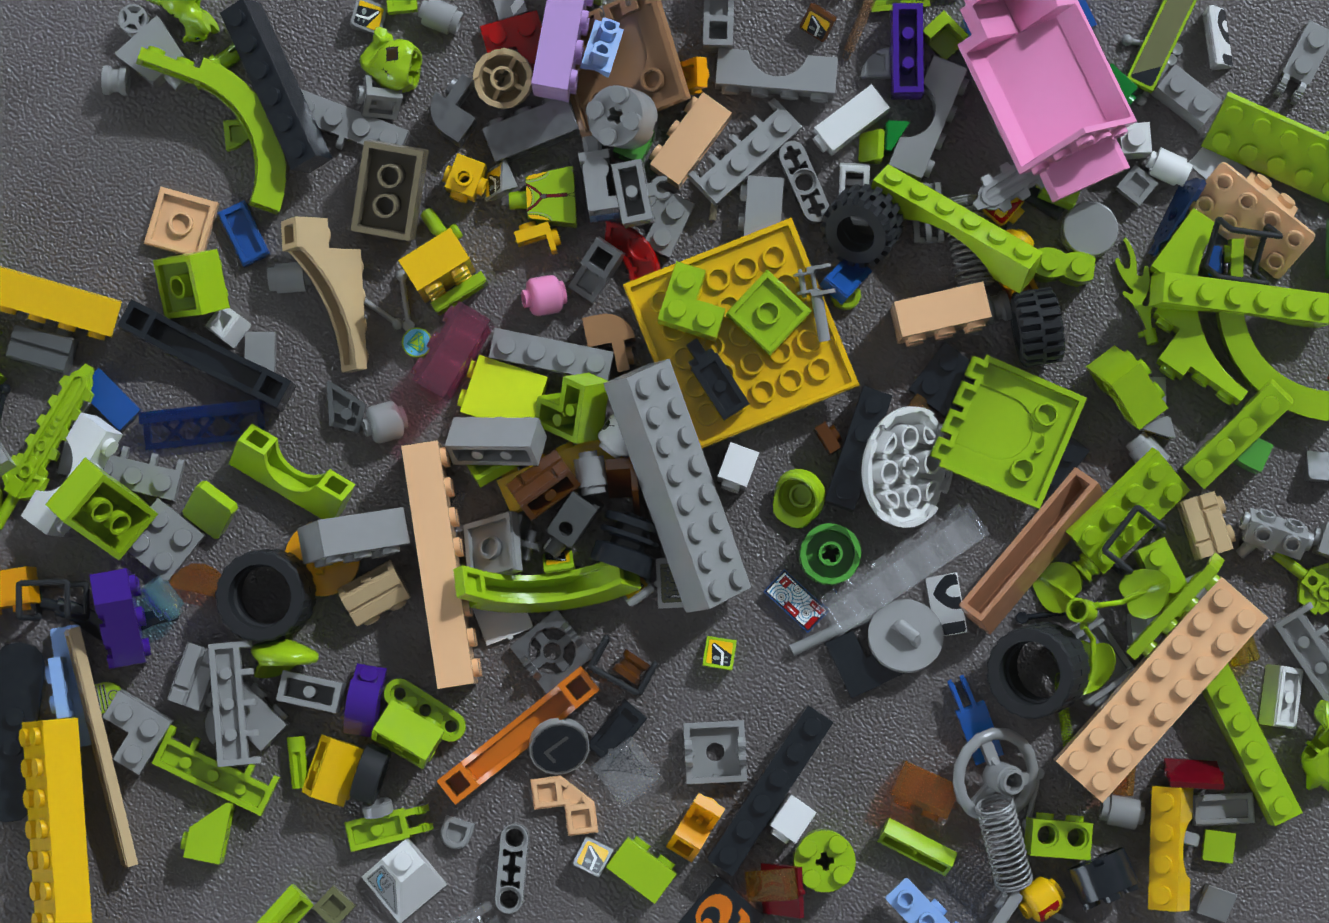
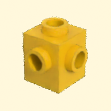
M457 153L453 166H447L442 182L446 183V191L450 193L449 197L461 203H466L467 199L475 202L477 195L482 196L486 189L488 179L484 177L487 172V166L483 162ZM465 178H468V179H469V180H468L467 182H465V183H462V182H461V181H462L463 179H465Z

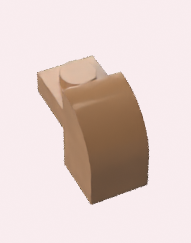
M599 314L582 318L588 347L601 349L612 346L618 375L630 372L629 365L634 364L631 346L625 348L624 344L636 341L631 326L624 319L613 314Z

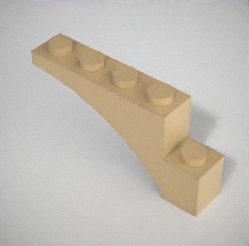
M295 216L281 221L282 251L289 252L307 273L329 313L338 343L342 373H353L367 369L369 354L365 338L367 322L364 318L365 291L362 280L364 263L361 259V250L329 248L331 232L328 228V218Z

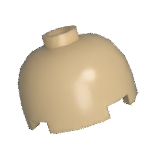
M507 48L496 49L484 54L475 65L473 72L475 89L478 92L479 98L490 106L500 109L514 108L523 103L532 91L533 70L528 60L517 51Z

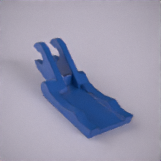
M960 675L959 678L970 705L963 707L954 683L951 679L947 683L958 710H955L966 742H968L975 734L989 728H994L985 701L975 702L966 678H964V675ZM992 740L998 757L1003 756L1004 752L999 740ZM979 747L972 754L975 766L986 762Z

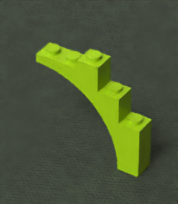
M1193 208L1151 265L1149 272L1153 274L1152 276L1163 272L1198 276L1201 259L1209 242L1214 221ZM1157 308L1153 315V318L1157 320L1155 324L1167 333L1171 331L1176 333L1156 362V364L1161 366L1159 371L1172 380L1175 377L1182 380L1188 371L1192 374L1191 379L1205 388L1208 385L1216 390V396L1228 405L1234 403L1238 406L1248 391L1239 385L1215 358L1202 331L1198 311Z

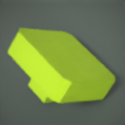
M201 481L194 488L182 512L184 517L212 538L218 539L227 530L238 509V505L208 481Z

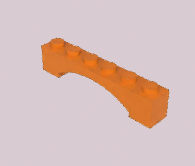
M580 666L500 732L439 778L437 783L452 802L457 805L529 748L531 733L540 723L551 718L564 720L598 693L600 688L584 668Z

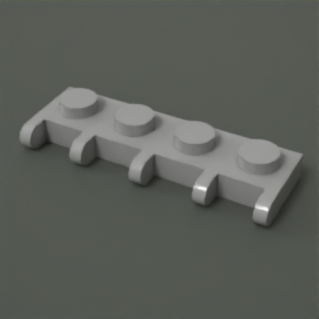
M301 89L319 130L338 137L335 148L342 150L346 140L361 146L364 145L366 140L405 145L409 130L378 118L362 116L361 112Z
M775 98L769 101V106L775 112L764 122L755 115L749 119L756 129L741 141L734 134L728 138V141L734 148L721 160L712 153L707 157L708 162L713 167L701 178L694 171L687 174L689 180L714 206H717L746 180L748 175L755 172L784 143L788 142L802 129L797 120Z
M65 441L57 473L69 476L73 456L69 443ZM123 446L120 457L111 455L103 468V471L133 492L176 502L185 460H178L176 470L157 466L159 454L152 453L149 464L128 459L130 447Z
M1308 602L1274 623V626L1322 698L1329 702V649L1320 637L1329 628L1325 624L1315 630L1305 615L1306 612L1314 607L1311 602Z
M252 640L208 644L218 767L261 763V757L249 756L248 736L259 735V729L247 730L246 706L257 705L256 699H245L243 675L254 674V668L242 669L241 648L252 647Z

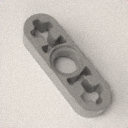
M788 141L779 150L778 158L805 220L811 224L823 223L822 217L829 207L827 198L803 145L796 141ZM791 148L793 152L799 151L797 163L799 167L805 164L807 168L798 169L793 174H790L789 170H794L795 166L791 159L785 160L784 158L787 155V149ZM808 175L813 181L812 187L807 191L798 189L795 184L798 176ZM817 191L819 195H815L813 199L817 206L822 205L824 207L821 210V216L817 217L815 214H809L808 211L811 209L809 198L803 202L801 197H808Z

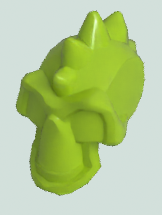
M1320 700L1315 707L1314 717L1321 725L1318 727L1314 738L1306 742L1307 746L1302 752L1301 763L1306 773V789L1311 790L1322 786L1329 792V702Z

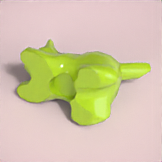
M146 0L163 7L184 25L185 35L182 39L183 43H190L191 41L204 42L208 39L210 32L213 34L220 32L215 19L207 11L200 8L201 0Z

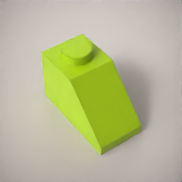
M232 802L223 804L190 826L189 832L184 831L180 846L182 850H185L184 858L214 864L224 863L236 804Z

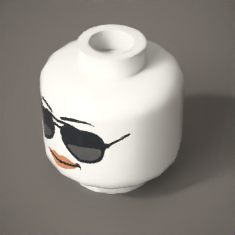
M613 414L598 433V438L601 441L599 447L616 459L621 456L625 458L630 457L617 420Z

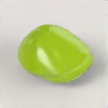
M792 469L780 476L775 485L772 504L774 514L781 522L790 527L798 529L806 527L819 515L824 506V486L819 478L810 471Z

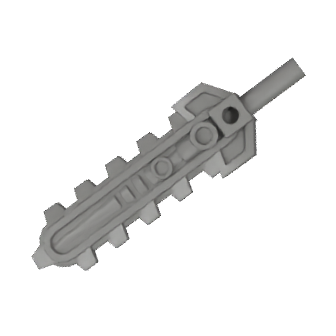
M1005 162L999 167L1001 171L999 175L993 178L987 174L981 178L983 185L978 191V198L972 205L977 211L999 209L1005 213L1012 208L1010 201L1017 197L1024 201L1031 196L1030 188L1036 185L1042 189L1045 186L1039 174L1033 175L1032 172L1019 174L1015 164L1010 165L1008 162Z

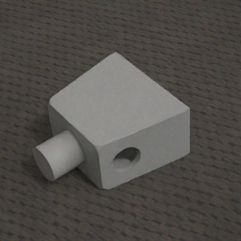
M156 15L117 50L115 54L125 65L129 66V68L155 88H159L167 81L175 91H179L187 82L136 64L141 47L148 49V46L164 50L166 52L165 56L177 59L178 56L186 58L165 24Z

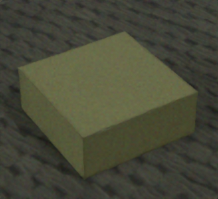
M333 885L312 909L327 923H341L356 905Z

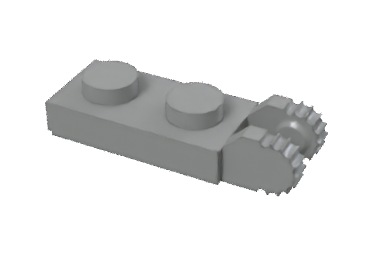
M1311 20L1307 22L1280 74L1282 77L1273 95L1280 97L1284 93L1290 79L1298 83L1296 90L1291 95L1290 104L1294 106L1298 104L1329 48V29Z

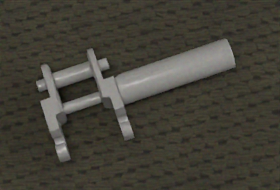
M831 263L806 267V272L798 269V273L793 274V277H798L800 292L796 294L806 298L807 294L811 293L819 342L831 340L823 295L835 293L836 291L835 288L822 291L817 288L815 273L819 269L831 267ZM811 274L813 289L807 290L804 276Z

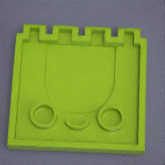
M987 354L984 360L972 356L964 376L974 380V383L970 384L961 381L952 403L963 409L961 412L949 409L940 431L951 437L948 440L938 436L930 456L940 461L938 465L940 468L1039 510L1087 397Z

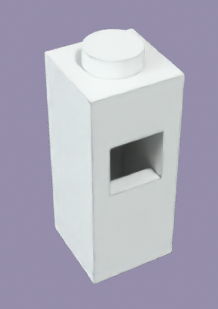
M871 84L814 127L813 134L815 137L813 141L821 152L827 151L830 156H833L887 115L890 107Z

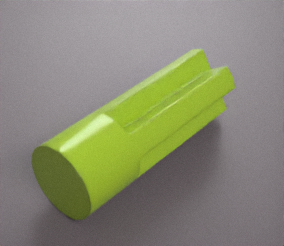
M305 736L287 737L292 789L303 788L308 774Z

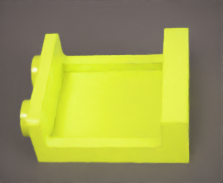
M479 355L477 361L472 360L470 363L467 377L471 378L468 389H462L457 406L461 407L460 413L465 416L535 418L537 398L545 394L549 378Z

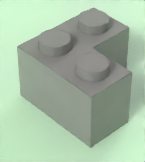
M119 690L103 715V718L128 732L113 760L140 775L154 755L174 719L127 691Z

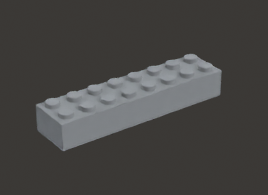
M670 359L644 365L603 383L686 613L711 609L751 588Z

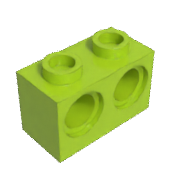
M1036 812L1035 818L1026 817L1024 837L1026 854L1030 856L1091 860L1093 823L1084 822V816L1066 815L1065 820H1056L1053 813ZM1046 826L1049 830V838L1041 843L1038 839V831L1041 827ZM1072 829H1076L1079 833V839L1074 845H1070L1067 839L1068 833Z

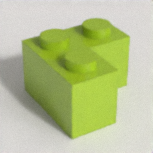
M676 261L658 316V324L716 342L725 315V308L698 300L706 270Z
M1114 345L1086 366L1098 388L1113 398L1126 421L1140 430L1168 409L1162 399L1165 396L1164 391L1155 381L1152 382L1148 376L1152 373L1150 368L1142 359L1137 361L1130 351L1126 350L1124 352Z
M591 373L564 376L560 393L538 396L535 418H539L544 430L575 444L599 440L598 433L604 426L608 395L603 383L608 382V380Z

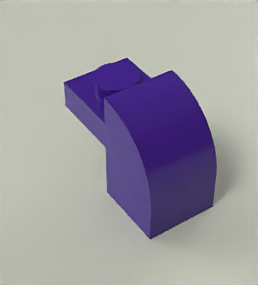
M357 663L348 689L343 733L371 737L372 730L378 722L380 714V698L386 679L387 668Z

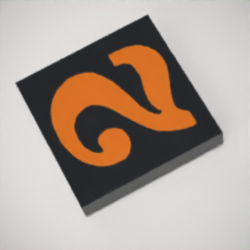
M717 876L678 923H759L764 918V915Z

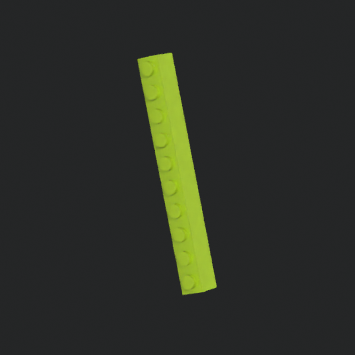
M1165 537L1133 551L1132 554L1140 569L1157 570L1170 578L1171 587L1166 605L1164 606L1165 608L1175 595L1184 590L1183 588L1186 586L1187 581ZM1182 610L1175 619L1178 620L1185 611ZM1227 663L1202 691V694L1251 792H1253V796L1267 824L1277 826L1303 812Z

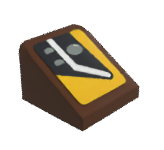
M811 3L800 24V28L819 41L824 42L833 30L837 18L817 4Z

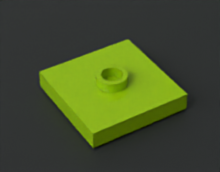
M767 269L726 312V316L771 356L812 310Z

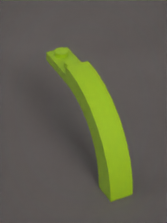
M148 46V49L141 47L136 64L208 91L221 100L235 114L246 131L254 157L255 178L248 205L277 215L280 212L285 191V156L257 94L233 72L203 57L200 67L197 68L194 66V62L187 58L178 56L177 59L165 56L166 52L160 48Z
M1229 239L1228 245L1223 246V263H1228V275L1243 277L1244 239ZM1216 312L1218 329L1225 350L1239 374L1254 390L1258 392L1273 379L1294 399L1293 405L1287 411L1307 418L1329 421V391L1300 385L1277 372L1262 357L1254 345L1244 315Z

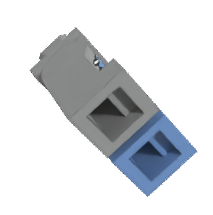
M593 135L582 137L584 152L578 153L581 173H583L590 223L619 219L617 195L608 196L607 188L610 184L609 169H611L608 149H602L601 143Z

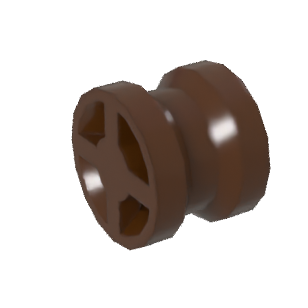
M625 649L622 653L623 659L620 663L615 664L612 669L635 685H638L641 681V674L643 671H648L651 665Z

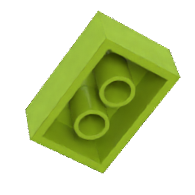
M86 457L45 504L65 524L117 560L124 556L158 515L143 499Z

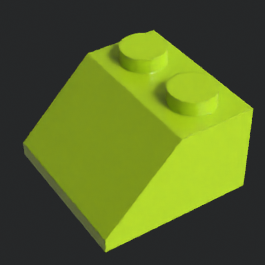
M218 249L153 260L165 317L171 319L197 316L230 308Z

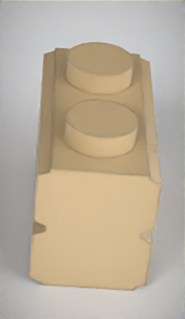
M1215 491L1176 504L1195 561L1212 556L1215 552L1218 554L1234 549L1232 542L1236 541L1235 533L1232 526L1225 523L1223 513H1226L1225 503L1221 496H1216Z
M391 560L337 589L342 603L357 627L362 624H373L380 618V614L389 609L392 611L400 609L406 604V600L411 598L405 583Z

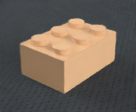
M983 281L895 301L890 308L897 343H905L906 347L923 344L926 338L935 336L936 341L951 338L956 331L963 329L965 334L983 330L982 327H985V324L992 317Z

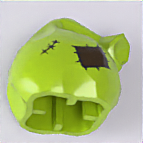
M376 27L372 42L360 56L361 67L367 75H370L383 88L395 91L402 90V93L410 92L419 83L422 65L421 51L410 41L400 38L394 40L387 29Z

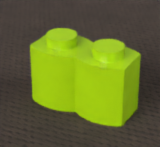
M1039 248L1043 254L1033 277L1034 280L1040 282L1059 280L1066 285L1075 287L1087 285L1093 280L1096 262L1094 256L1085 252L1065 254L1056 248Z

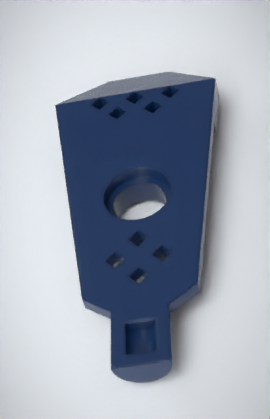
M1193 178L1186 181L1183 187L1178 186L1154 235V243L1148 254L1156 257L1162 245L1168 241L1176 227L1184 221L1188 208L1192 202L1197 201L1207 184L1205 180Z

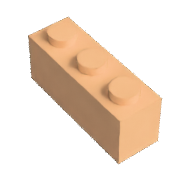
M702 92L699 98L692 97L684 109L687 114L681 122L676 120L666 134L669 136L663 146L658 144L649 156V159L652 160L650 170L659 176H667L668 183L678 190L687 180V174L696 168L732 119V112L704 92Z

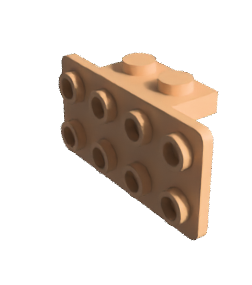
M1226 162L1220 163L1206 179L1205 182L1207 184L1197 201L1192 202L1188 208L1190 211L1195 208L1214 222L1217 217H1222L1233 227L1263 231L1266 224H1271L1283 234V238H1267L1259 266L1277 279L1287 272L1315 239V233L1294 217L1298 208L1295 206V201L1289 195L1277 192L1271 187L1272 183L1264 175H1256L1251 171L1245 178ZM1220 224L1218 233L1227 240L1244 239V254L1254 261L1261 237L1232 233Z

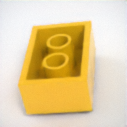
M451 228L398 260L425 303L439 298L446 293V290L454 285L461 284L476 272L469 256Z

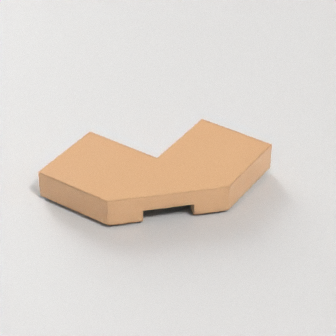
M559 775L530 779L534 810L564 806L568 836L599 832L595 801L564 777Z

